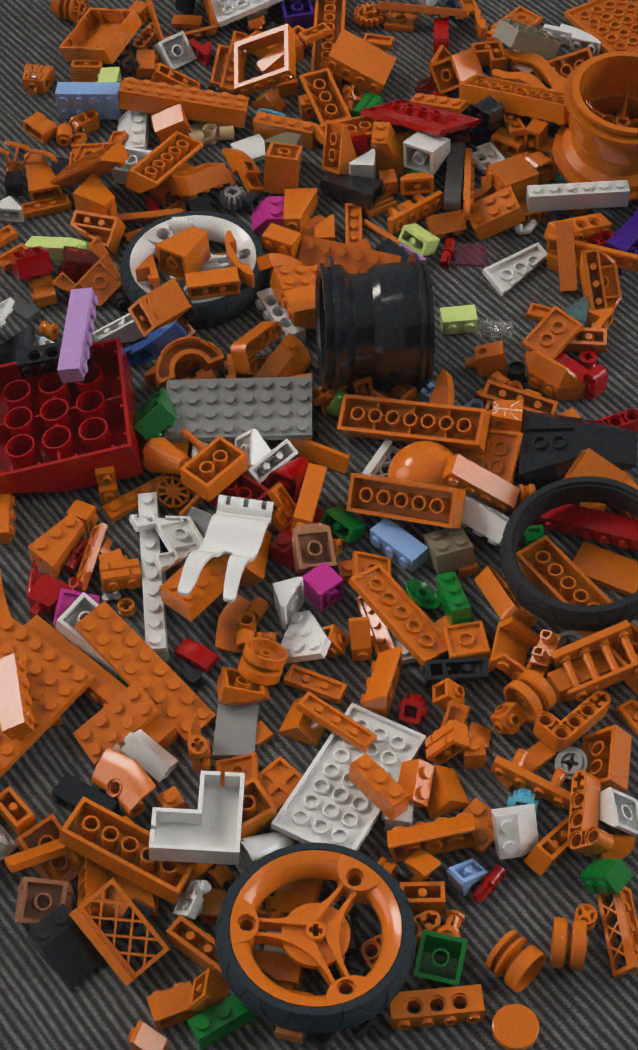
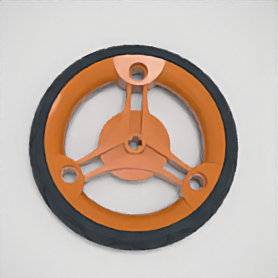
M311 842L295 844L275 850L252 863L249 868H246L237 877L226 893L218 913L215 929V948L218 963L226 982L238 1000L245 1004L247 1009L261 1019L280 1028L294 1032L322 1034L346 1030L360 1025L365 1020L367 1021L377 1015L391 1003L410 973L416 951V928L411 906L404 891L393 876L380 864L348 847ZM303 879H327L337 882V889L322 903L301 905L284 918H259L256 910L272 892L286 884ZM344 896L347 900L342 905V907L339 910H337L336 908H334V906L337 904L340 898ZM355 903L370 904L379 918L382 929V945L379 957L374 967L365 977L349 975L342 959L350 944V927L346 917ZM259 930L277 931L281 933L259 932ZM263 944L283 948L287 956L296 964L305 968L316 969L329 986L327 994L320 996L304 995L277 985L256 964L252 955L255 946ZM334 964L341 976L336 981L328 968ZM342 992H349L351 994L346 995L342 994Z

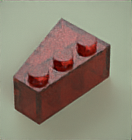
M63 246L58 275L63 272L74 283H77L99 258L90 250ZM109 253V255H110V257H111V259H112V261H113V263H114V254H110V253Z

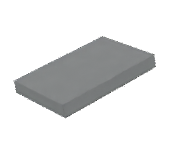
M259 703L250 705L218 704L212 752L213 759H226L255 752Z

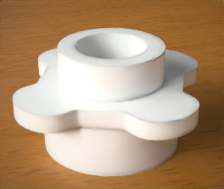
M119 590L113 593L104 591L102 596L103 601L119 600L121 598Z

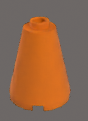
M154 437L144 446L142 451L144 460L141 459L144 469L148 472L180 475V468L191 458L166 438Z

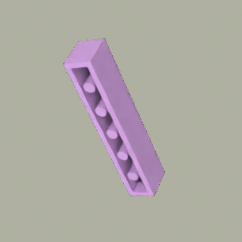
M92 287L71 289L57 368L62 383L84 381L85 373L88 372L87 359H90L89 347L92 345L91 334L94 332L93 321L96 319V306H98V296L94 294Z

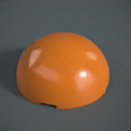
M418 441L411 443L399 450L393 457L388 468L387 477L455 487L442 479L447 460L454 456V454L447 447L437 442Z

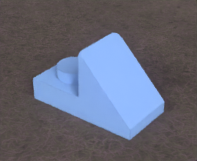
M473 858L451 866L446 871L449 884L462 896H466L472 884L481 881L488 874V871Z

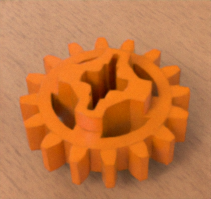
M367 2L366 5L361 4V7L357 6L353 13L355 23H359V26L364 25L365 28L368 26L373 28V25L378 27L379 23L383 24V21L386 20V12H381V9H377V5L374 3L369 4Z

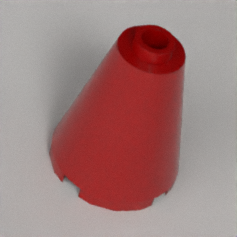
M300 456L277 468L267 476L265 481L266 487L271 489L276 483L281 482L295 502L299 498L310 461Z

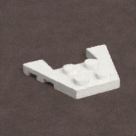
M132 514L129 517V521L136 532L155 529L169 552L154 555L153 561L160 572H164L187 559L191 551L197 550L204 540L190 516L155 518L154 515H147L146 518L137 517V514Z

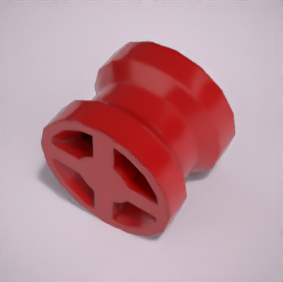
M584 350L579 354L578 363L588 370L596 366L597 355L595 352Z

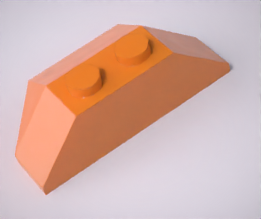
M600 248L582 250L579 271L584 303L587 310L616 308L622 298L617 263Z
M527 351L525 353L524 364L526 366L528 385L556 401L584 398L586 384L580 381L569 368L539 351Z

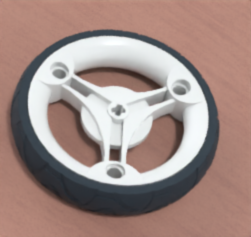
M210 211L181 212L168 215L150 223L133 237L121 260V285L131 304L154 290L147 281L137 282L136 268L151 254H153L154 259L157 258V243L176 235L169 231V220H172V217L186 216L193 218V226L208 232L209 241L225 245L226 232L230 230L236 240V256L241 265L249 264L254 273L255 287L253 288L240 281V294L191 300L200 316L188 324L194 330L215 327L239 317L255 303L257 292L262 291L266 285L268 270L259 271L256 258L265 255L266 251L261 240L247 225L228 215ZM210 253L211 258L199 271L228 268L226 255H213ZM175 278L188 296L186 282ZM190 308V309H189L190 314H191V315H194L195 313H194L193 310ZM185 312L183 316L185 317V319H188L189 317Z

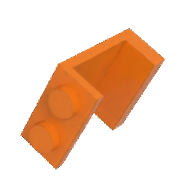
M513 616L498 622L490 663L513 680H516L518 675L527 670L524 665L528 648L537 645L540 636Z

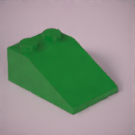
M164 387L136 410L133 427L147 441L154 437H160L166 427L169 429L176 423L177 413Z

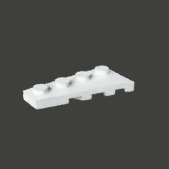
M537 242L484 268L482 274L502 297L546 259L547 252Z

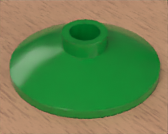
M418 579L408 580L406 591L418 606L429 610L438 608L440 605L438 595L428 584Z

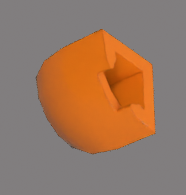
M611 834L614 837L613 847L610 851L602 853L599 856L600 859H624L631 853L636 837L626 834Z

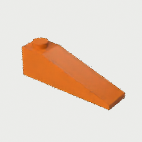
M288 333L253 378L301 375L313 363V360L305 345L291 333Z

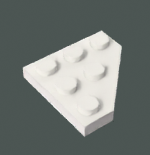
M310 610L294 613L281 642V645L289 654L286 664L323 659L331 644L330 639L326 636L321 625Z

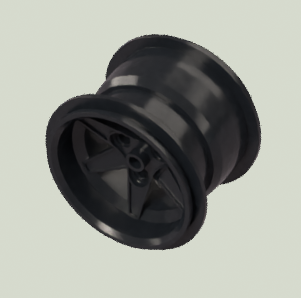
M410 253L407 262L379 264L366 269L365 273H348L341 264L334 265L333 257L327 255L325 266L324 263H318L315 282L316 346L321 387L328 388L329 386L331 395H337L338 386H345L353 376H371V379L377 383H411V385L416 387L417 392H420L423 385H428L431 381L435 351L434 300L431 276L426 260H419L417 253Z

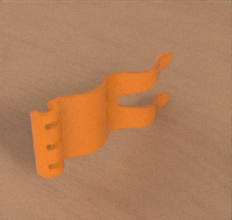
M511 49L503 50V56L515 62L528 63L537 68L552 90L564 92L568 78L559 75L542 56L531 52H516ZM492 70V76L498 79L547 88L537 77L527 72Z

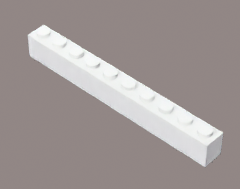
M157 492L138 494L139 517L146 518L147 515H154L155 518H160ZM155 529L140 531L145 642L164 662H167L169 658L165 603L161 600L159 588L162 585V572L159 571L153 561L154 555L162 553L161 538Z

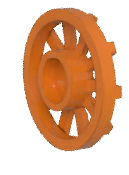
M174 475L161 478L156 484L155 492H157L158 502L165 508L179 509L189 500L190 490L182 484L179 477ZM162 482H164V484H165L167 487L161 486L160 484H161ZM158 488H160V489H162V490H165V491L159 493V492H158ZM165 495V500L163 501L160 496ZM179 496L186 497V499L182 501ZM177 499L180 504L175 505V500ZM170 500L172 501V505L167 504L166 502Z

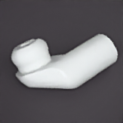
M532 219L526 226H523L521 223L514 226L515 233L518 235L530 234L537 227L538 223Z

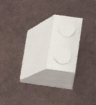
M421 130L403 142L404 167L433 174V176L450 153V139L434 136Z

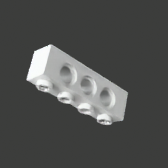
M272 288L257 292L255 304L257 309L262 311L265 321H278L282 325V333L278 337L280 343L288 333H291L302 343L306 342L305 328L293 326L291 320L287 319L286 310L278 304Z

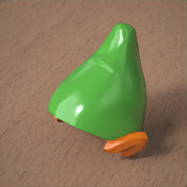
M346 385L338 386L337 395H333L325 405H321L323 417H326L327 414L339 417L343 396L347 394L345 391Z

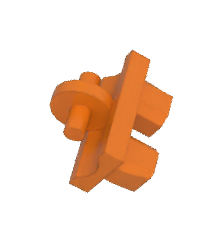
M543 629L539 635L540 640L537 646L532 650V657L529 662L531 665H540L550 669L554 661L551 652L559 649L563 636Z

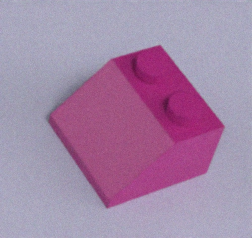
M269 196L252 209V231L255 234H263L271 223L284 227V196Z

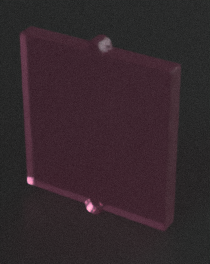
M456 244V253H454L455 266L485 267V259L487 258L486 245Z

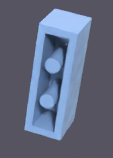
M384 517L370 529V542L372 545L384 551L389 558L396 560L402 568L408 569L413 573L428 560V547L389 518Z

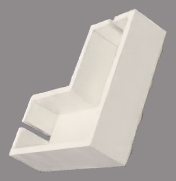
M201 770L198 810L153 807L149 839V860L239 865L245 773L225 772V787L220 786L221 772Z

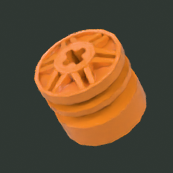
M51 0L50 3L51 12L54 16L75 23L79 22L89 6V0Z
M513 929L505 934L494 946L486 960L485 968L491 972L494 971V975L498 978L505 975L504 983L515 993H519L540 972L545 963L546 954L533 944L526 948L528 940L523 936L520 937V933Z

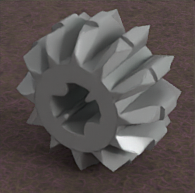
M230 185V187H224V190H220L219 202L223 209H228V211L242 209V206H244L243 200L247 196L246 191L243 190V187H238V185Z

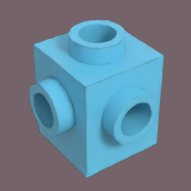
M520 788L518 791L514 790L512 797L508 796L507 807L521 805L520 802L534 803L537 814L539 801L535 800V793H531V790Z

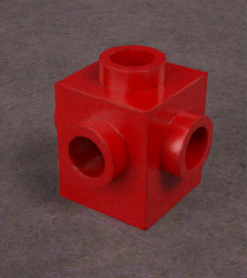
M415 693L406 695L398 704L399 720L411 725L419 724L428 714L429 706H426L427 699ZM412 706L418 707V709L413 710Z

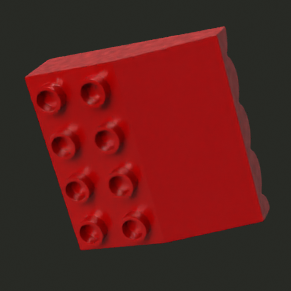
M119 337L92 343L93 365L88 366V372L85 373L84 381L62 383L58 371L22 378L16 366V361L0 365V494L72 491L98 485L95 469L114 466L116 480L128 479L132 476L143 474L139 434L133 427L136 409L131 366Z

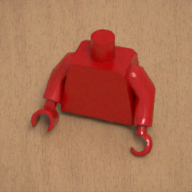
M34 557L31 561L33 570H30L27 583L26 597L31 607L28 614L31 618L35 615L40 617L41 614L52 618L55 616L60 589L81 590L83 582H77V578L71 577L68 584L43 572L40 573L38 571L39 567L35 565V560L38 559L42 562V559Z

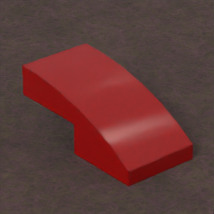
M185 638L174 650L176 657L191 662L194 668L208 672L220 659L210 649L188 638Z

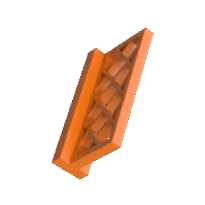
M114 878L109 880L69 914L126 986L170 950V947ZM111 885L118 891L117 901L104 900L105 890ZM101 894V900L95 899L97 896ZM122 896L126 902H121L120 897ZM90 902H99V916L90 915L84 907ZM104 903L117 904L115 917L102 916ZM120 905L130 906L132 909L131 919L118 918ZM102 919L115 921L114 934L103 932L101 929ZM118 921L131 922L130 935L117 934ZM134 922L143 923L147 927L146 937L133 936ZM149 931L154 937H149ZM108 937H113V943ZM116 937L129 938L128 952L119 951L115 947ZM132 939L145 940L144 953L131 952ZM148 940L158 941L163 949L158 954H148ZM131 955L144 956L143 966L137 971L130 965ZM147 957H153L146 963Z

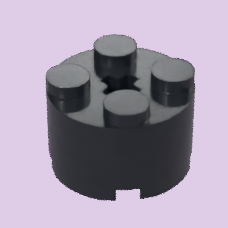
M491 96L485 97L469 108V116L482 119L481 123L474 128L483 135L505 124L504 105L498 103Z

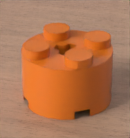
M535 152L530 156H525L527 161L539 172L537 185L548 184L551 179L554 181L558 169L557 164L542 152Z

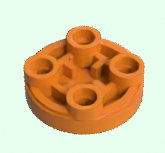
M509 1004L496 1012L492 1022V1036L501 1047L506 1050H527L536 1042L539 1035V1022L532 1010L524 1005Z

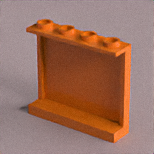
M342 28L323 68H329L330 72L360 86L363 90L374 94V96H379L397 58Z

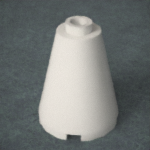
M278 831L241 838L239 865H236L237 869L241 874L252 863L275 850L294 845V839Z

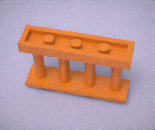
M624 620L551 652L556 666H564L573 686L572 689L568 690L572 702L583 700L589 694L634 675L638 676V657L629 640V636L633 635L628 620ZM621 641L631 664L619 668L609 647L610 644ZM598 649L602 650L612 671L602 676L599 675L590 655L591 652ZM579 657L583 658L592 678L591 681L580 684L571 664L572 660Z

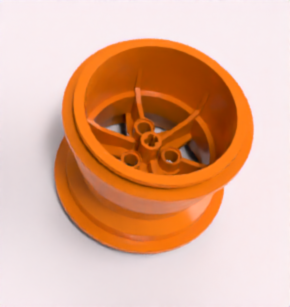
M630 51L603 53L578 65L566 81L564 101L569 112V122L566 125H562L555 135L552 147L553 160L557 164L560 174L569 183L628 180L630 189L629 202L638 200V53Z

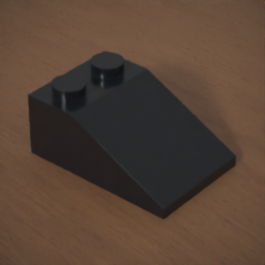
M62 903L27 931V939L70 991L101 966L105 959L69 915L71 912Z

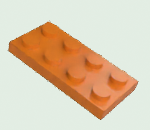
M136 680L77 729L73 735L93 764L97 766L107 748H113L116 742H123L130 732L135 733L143 729L161 711L142 685Z

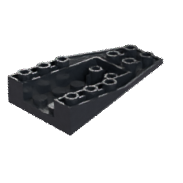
M523 410L521 430L523 439L520 447L519 477L521 484L524 486L533 483L535 486H546L562 480L582 450L588 448L622 471L637 467V432L582 418Z

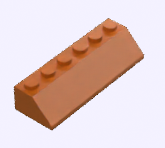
M179 131L174 132L129 169L126 187L138 193L157 187L204 147V143Z

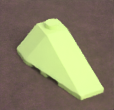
M31 236L25 243V246L28 248L42 246L49 251L50 258L79 268L93 253L87 248L91 242L77 238Z

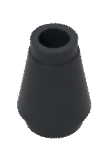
M119 289L115 292V308L122 313L128 312V308L132 305L131 301L124 291Z

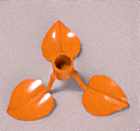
M5 140L4 144L16 148L14 159L9 162V151L0 147V152L5 154L6 171H22V167L31 154L46 156L57 164L56 156L48 151L30 149L25 144ZM19 148L29 150L21 165H19V161H16Z

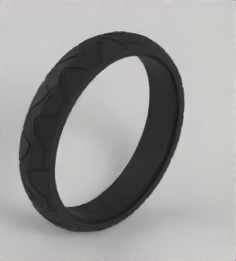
M580 476L578 478L562 479L540 488L527 497L515 509L505 526L500 545V562L506 583L509 584V589L515 598L531 613L536 614L537 617L550 624L565 629L601 631L624 620L631 622L637 619L638 591L622 600L596 606L574 605L556 600L544 594L523 574L516 558L519 541L527 528L536 519L554 508L571 503L596 502L618 507L638 518V490L636 488L604 477Z

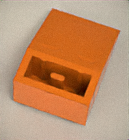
M172 278L139 298L128 308V311L143 337L148 338L149 333L178 320L192 306L176 279Z

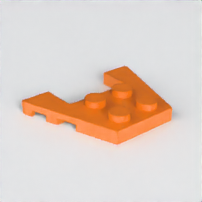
M126 130L113 131L107 143L85 144L88 138L86 133L73 134L69 164L118 140L123 142L128 137Z
M97 235L87 248L99 260L77 283H74L67 275L61 272L51 283L53 286L68 293L71 292V289L92 287L94 294L98 296V306L102 307L122 285L121 275L103 245L101 238Z

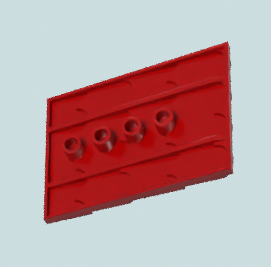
M395 99L393 102L365 108L360 112L361 115L376 121L390 122V124L404 126L417 132L421 130L434 136H444L446 133H455L456 130L462 131L466 130V128H474L482 121L479 118L404 99Z

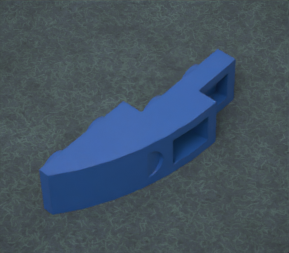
M174 321L149 333L148 338L124 349L130 366L138 363L144 365L156 359L165 346L178 338L185 337L187 332L177 321Z

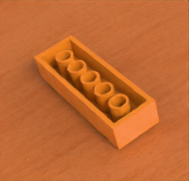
M351 473L346 511L446 528H461L466 489L364 473Z
M84 796L60 830L59 843L173 905L180 898L198 863L149 860L150 832Z

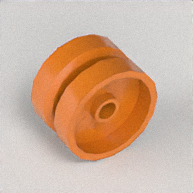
M253 637L246 641L243 655L237 668L239 673L251 682L267 686L275 685L281 679L283 667L289 654L276 641L262 637Z
M531 669L523 671L517 676L516 680L511 681L503 689L506 702H517L528 719L525 722L528 723L535 722L538 713L549 711L555 706L557 701L556 695L548 681L541 674Z
M554 917L550 968L562 969L565 965L566 955H569L570 969L583 971L588 944V935H586L587 920L574 919L571 925V933H568L567 919Z

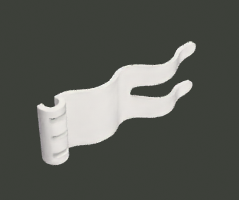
M219 494L217 511L210 520L201 546L197 550L191 551L185 561L178 585V594L181 596L190 595L205 564L213 557L229 554L231 556L229 557L226 569L223 600L234 602L244 568L256 558L266 529L271 523L274 502Z

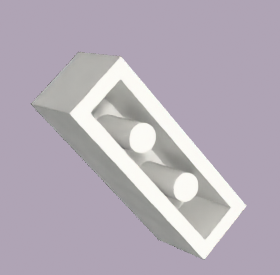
M285 439L259 462L251 466L244 474L262 484L272 471L288 463L299 452L288 439Z

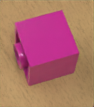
M326 562L321 563L302 576L304 595L320 612L344 598L343 579Z

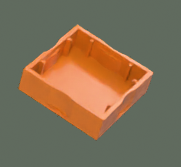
M89 8L79 20L74 30L69 33L59 46V50L66 62H72V60H102L103 64H113L143 23L135 9Z

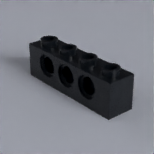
M62 341L17 349L16 366L21 377L56 372ZM92 345L89 347L90 359H87L88 366L93 365Z

